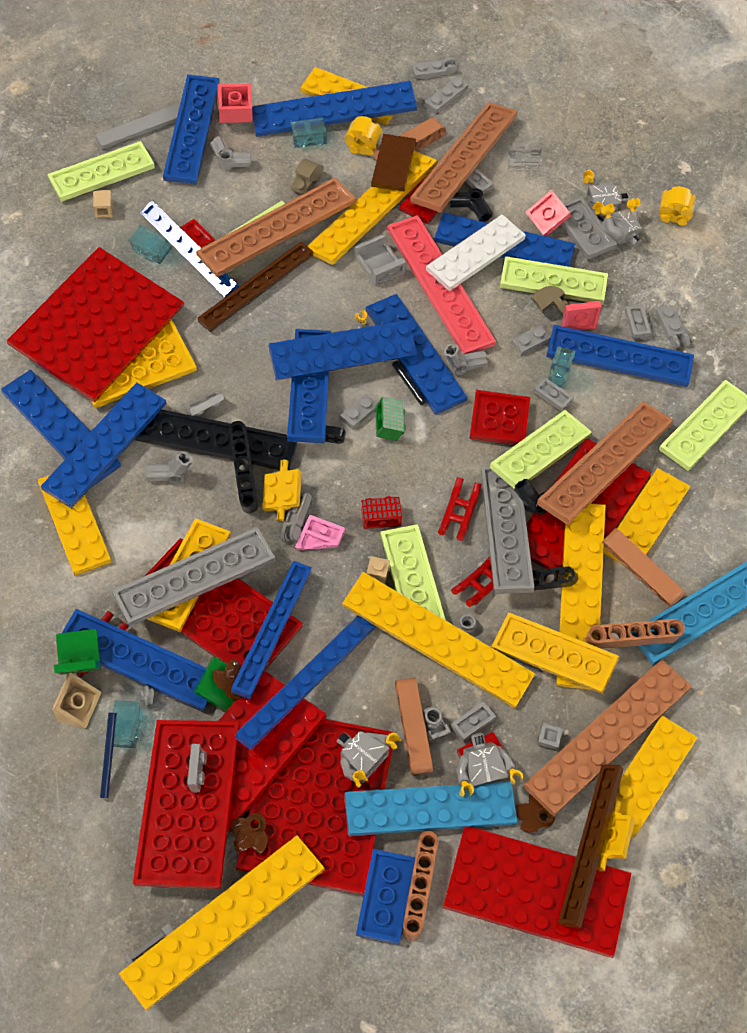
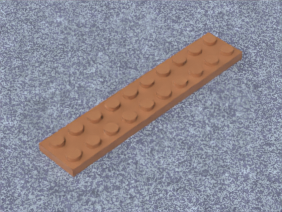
M488 102L410 197L411 203L441 212L515 120L517 110Z
M333 178L197 250L196 256L216 277H219L354 204L356 197L336 178Z
M643 401L538 499L537 505L569 525L672 425L673 419Z
M661 659L533 775L523 787L551 815L555 816L599 775L602 764L610 765L683 697L692 686Z

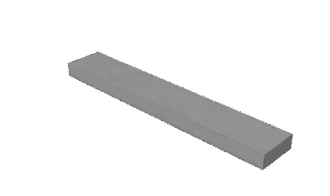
M180 103L95 135V139L101 149L104 150L176 122Z

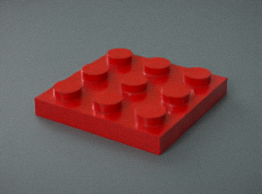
M476 390L469 439L516 445L526 438L530 397Z

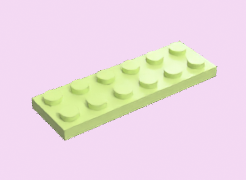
M140 141L47 175L60 201L63 202L154 169L155 165Z
M505 256L500 288L536 293L546 286H556L565 292L563 297L565 299L583 302L600 301L601 305H603L608 273Z
M725 380L660 445L659 450L689 471L747 411V394Z
M564 410L491 462L489 468L515 489L514 486L523 479L533 480L584 442L586 438L588 439L592 432Z
M418 524L381 531L380 536L386 558L390 560L389 569L395 591L445 620Z

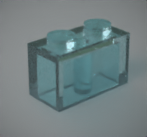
M323 118L291 122V136L294 148L327 144V132Z
M140 225L129 239L132 245L131 249L137 254L142 253L150 262L155 261L161 264L172 249L167 239L143 225Z
M558 346L551 365L549 380L560 388L565 389L575 351Z
M115 700L113 713H117L114 747L136 749L137 741L140 742L141 740L139 724L144 720V710L141 709L140 702Z

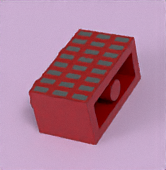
M387 496L385 498L361 500L363 529L401 526L400 498Z

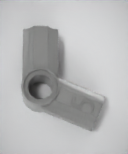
M216 137L210 142L221 170L229 171L233 167H251V153L232 152L224 138Z
M453 343L446 345L445 350H443L455 375H463L470 369L487 366V356L484 351L464 354L459 346Z
M181 451L168 464H147V481H167L173 485L182 484L184 482V475L192 464V457L188 452Z

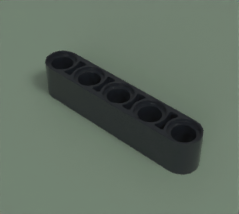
M234 421L229 426L239 501L242 510L245 513L251 514L257 510L258 500L248 434L243 422ZM236 430L243 431L241 434H234ZM239 447L245 448L243 452L236 451ZM243 464L248 465L244 470L239 469ZM244 482L251 483L249 487H242ZM246 500H253L251 505L244 504Z

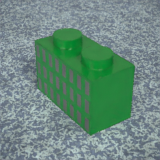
M384 396L379 400L376 405V437L397 441L404 434L406 426L403 419L405 409L403 408L402 400Z

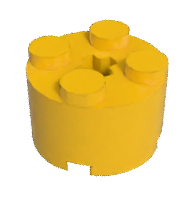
M356 117L351 122L345 135V142L349 147V151L352 154L373 155L381 139L382 128L378 123L374 124L369 117Z
M675 186L671 190L667 191L666 189L662 192L659 215L662 222L667 223L671 221L684 226L692 219L696 197L690 193L691 190Z

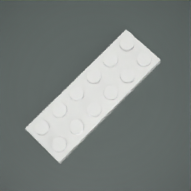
M500 215L428 264L426 271L448 291H451L525 240L526 234L505 216Z

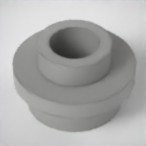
M465 614L458 619L457 627L470 634L476 630L477 621L472 615ZM468 623L470 624V627L464 626V624Z
M144 686V690H140L139 701L143 702V706L153 704L154 689Z

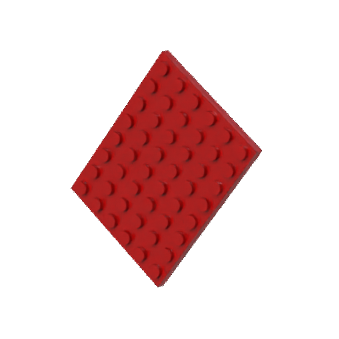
M98 247L7 339V345L95 403L184 307V301Z
M324 719L250 808L249 815L258 813L265 818V832L268 835V844L262 854H258L252 846L240 852L236 870L249 873L295 836H298L324 867V871L309 882L308 885L364 896L376 834L348 836L344 794L345 792L385 790L393 749L391 746H388V757L370 775L368 781H365L363 784L360 782L361 786L357 787L354 781L344 776L340 764L341 751L344 747L337 743V740L344 732L351 738H354L360 731L382 735L396 732ZM254 820L252 827L257 828L259 823L257 820Z

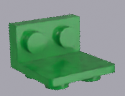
M96 629L56 634L58 664L54 665V673L64 675L69 672L80 673L101 670L98 632Z

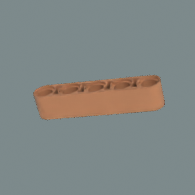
M433 117L400 136L416 138L414 151H419L443 137L446 133V128ZM378 147L373 153V157L376 160L378 157L380 147Z
M615 528L602 541L604 547L668 607L677 604L686 595L676 582L620 530Z
M678 619L596 625L591 627L586 634L585 643L600 649L674 643L684 633L685 626ZM670 628L675 629L677 634L672 633ZM650 630L656 631L658 635H653ZM631 631L636 632L638 634V637H634L631 634ZM611 633L617 634L619 639L614 638ZM592 634L597 635L600 640L593 639Z
M416 678L395 680L397 701L411 775L432 773V759Z
M431 831L423 832L418 842L402 928L404 937L410 941H415L421 936L438 847V837ZM429 840L433 843V846L426 847L423 845V842ZM427 861L430 866L422 868L419 862ZM423 882L426 888L418 889L415 883ZM419 903L422 905V909L419 911L413 910L411 904ZM415 924L419 930L410 932L407 926Z

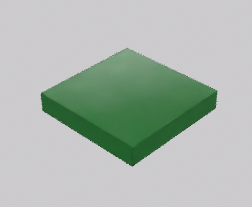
M212 657L194 693L223 712H226L236 700L228 698L225 690L216 686L213 679V671H225L227 664L216 657Z

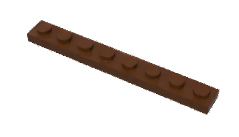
M299 242L200 315L198 322L211 332L312 257L313 251L303 242Z
M601 765L558 923L563 927L581 928L624 770L620 765Z

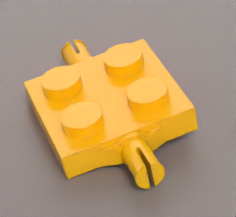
M287 460L280 461V471L265 474L262 509L265 512L277 511L276 521L284 522L286 510L300 507L302 472L299 469L288 470Z
M618 800L614 803L597 869L600 871H605L608 859H626L635 818L632 815H622L619 813L622 802Z

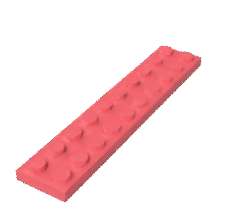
M417 215L388 225V233L460 350L467 354L495 346L496 340L461 284L448 291L426 271V266L442 256V253L419 216Z

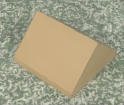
M69 672L52 708L56 721L86 729L102 692Z

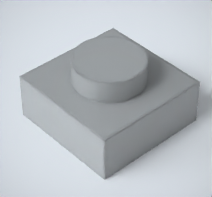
M543 723L537 745L558 750L563 729Z

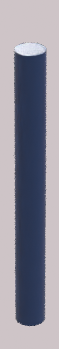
M108 712L100 798L109 797L117 713Z

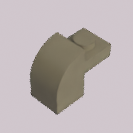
M303 159L295 170L297 174L290 189L301 194L308 192L313 180L318 182L324 166L309 159Z
M546 286L532 295V301L542 313L554 305L563 317L565 305H569L565 299L561 300L565 296V292L556 286Z

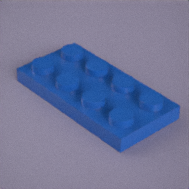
M373 849L356 936L397 945L400 944L416 857Z

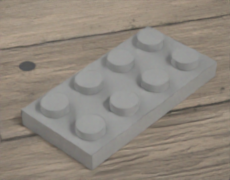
M583 197L564 203V206L572 216L561 225L587 260L617 247L616 241L601 229V221Z

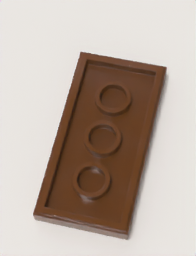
M383 134L371 187L405 191L416 138Z

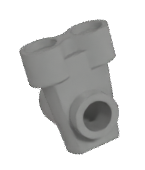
M436 706L422 710L427 728L428 742L451 734L449 725L444 723L442 714ZM434 716L436 721L432 722L428 717Z

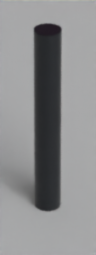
M393 362V368L420 405L425 404V398L399 362Z

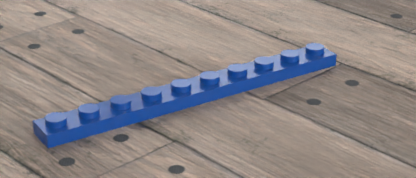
M357 616L235 734V738L252 750L377 626Z

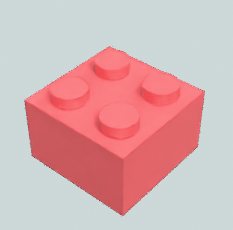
M218 84L219 122H252L251 84Z

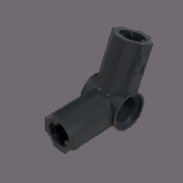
M473 188L469 192L456 193L450 200V207H468L475 213L479 221L487 222L493 216L491 209L483 198V191L481 189Z
M523 479L514 486V491L523 501L527 512L539 515L547 513L539 505L536 507L538 499L545 492L539 494L528 479Z

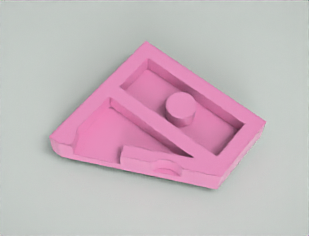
M309 515L295 549L300 551L337 548L346 530L344 527Z

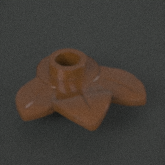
M234 659L227 664L225 671L214 670L213 679L218 688L225 690L228 698L238 700L242 696L231 693V688L242 666Z
M529 794V803L515 805L516 815L523 821L520 829L525 832L533 833L540 828H549L555 821V816L551 815L531 794ZM544 815L548 820L543 821L540 817Z
M253 813L247 818H237L231 823L229 831L236 834L234 838L236 852L245 851L251 846L258 854H262L268 844V835L265 832L266 820L261 814ZM254 820H257L259 823L257 828L252 827Z

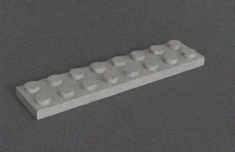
M481 466L494 594L534 593L523 501L516 494L514 488L490 469V466Z
M256 527L112 590V593L130 627L275 562V557L260 530Z

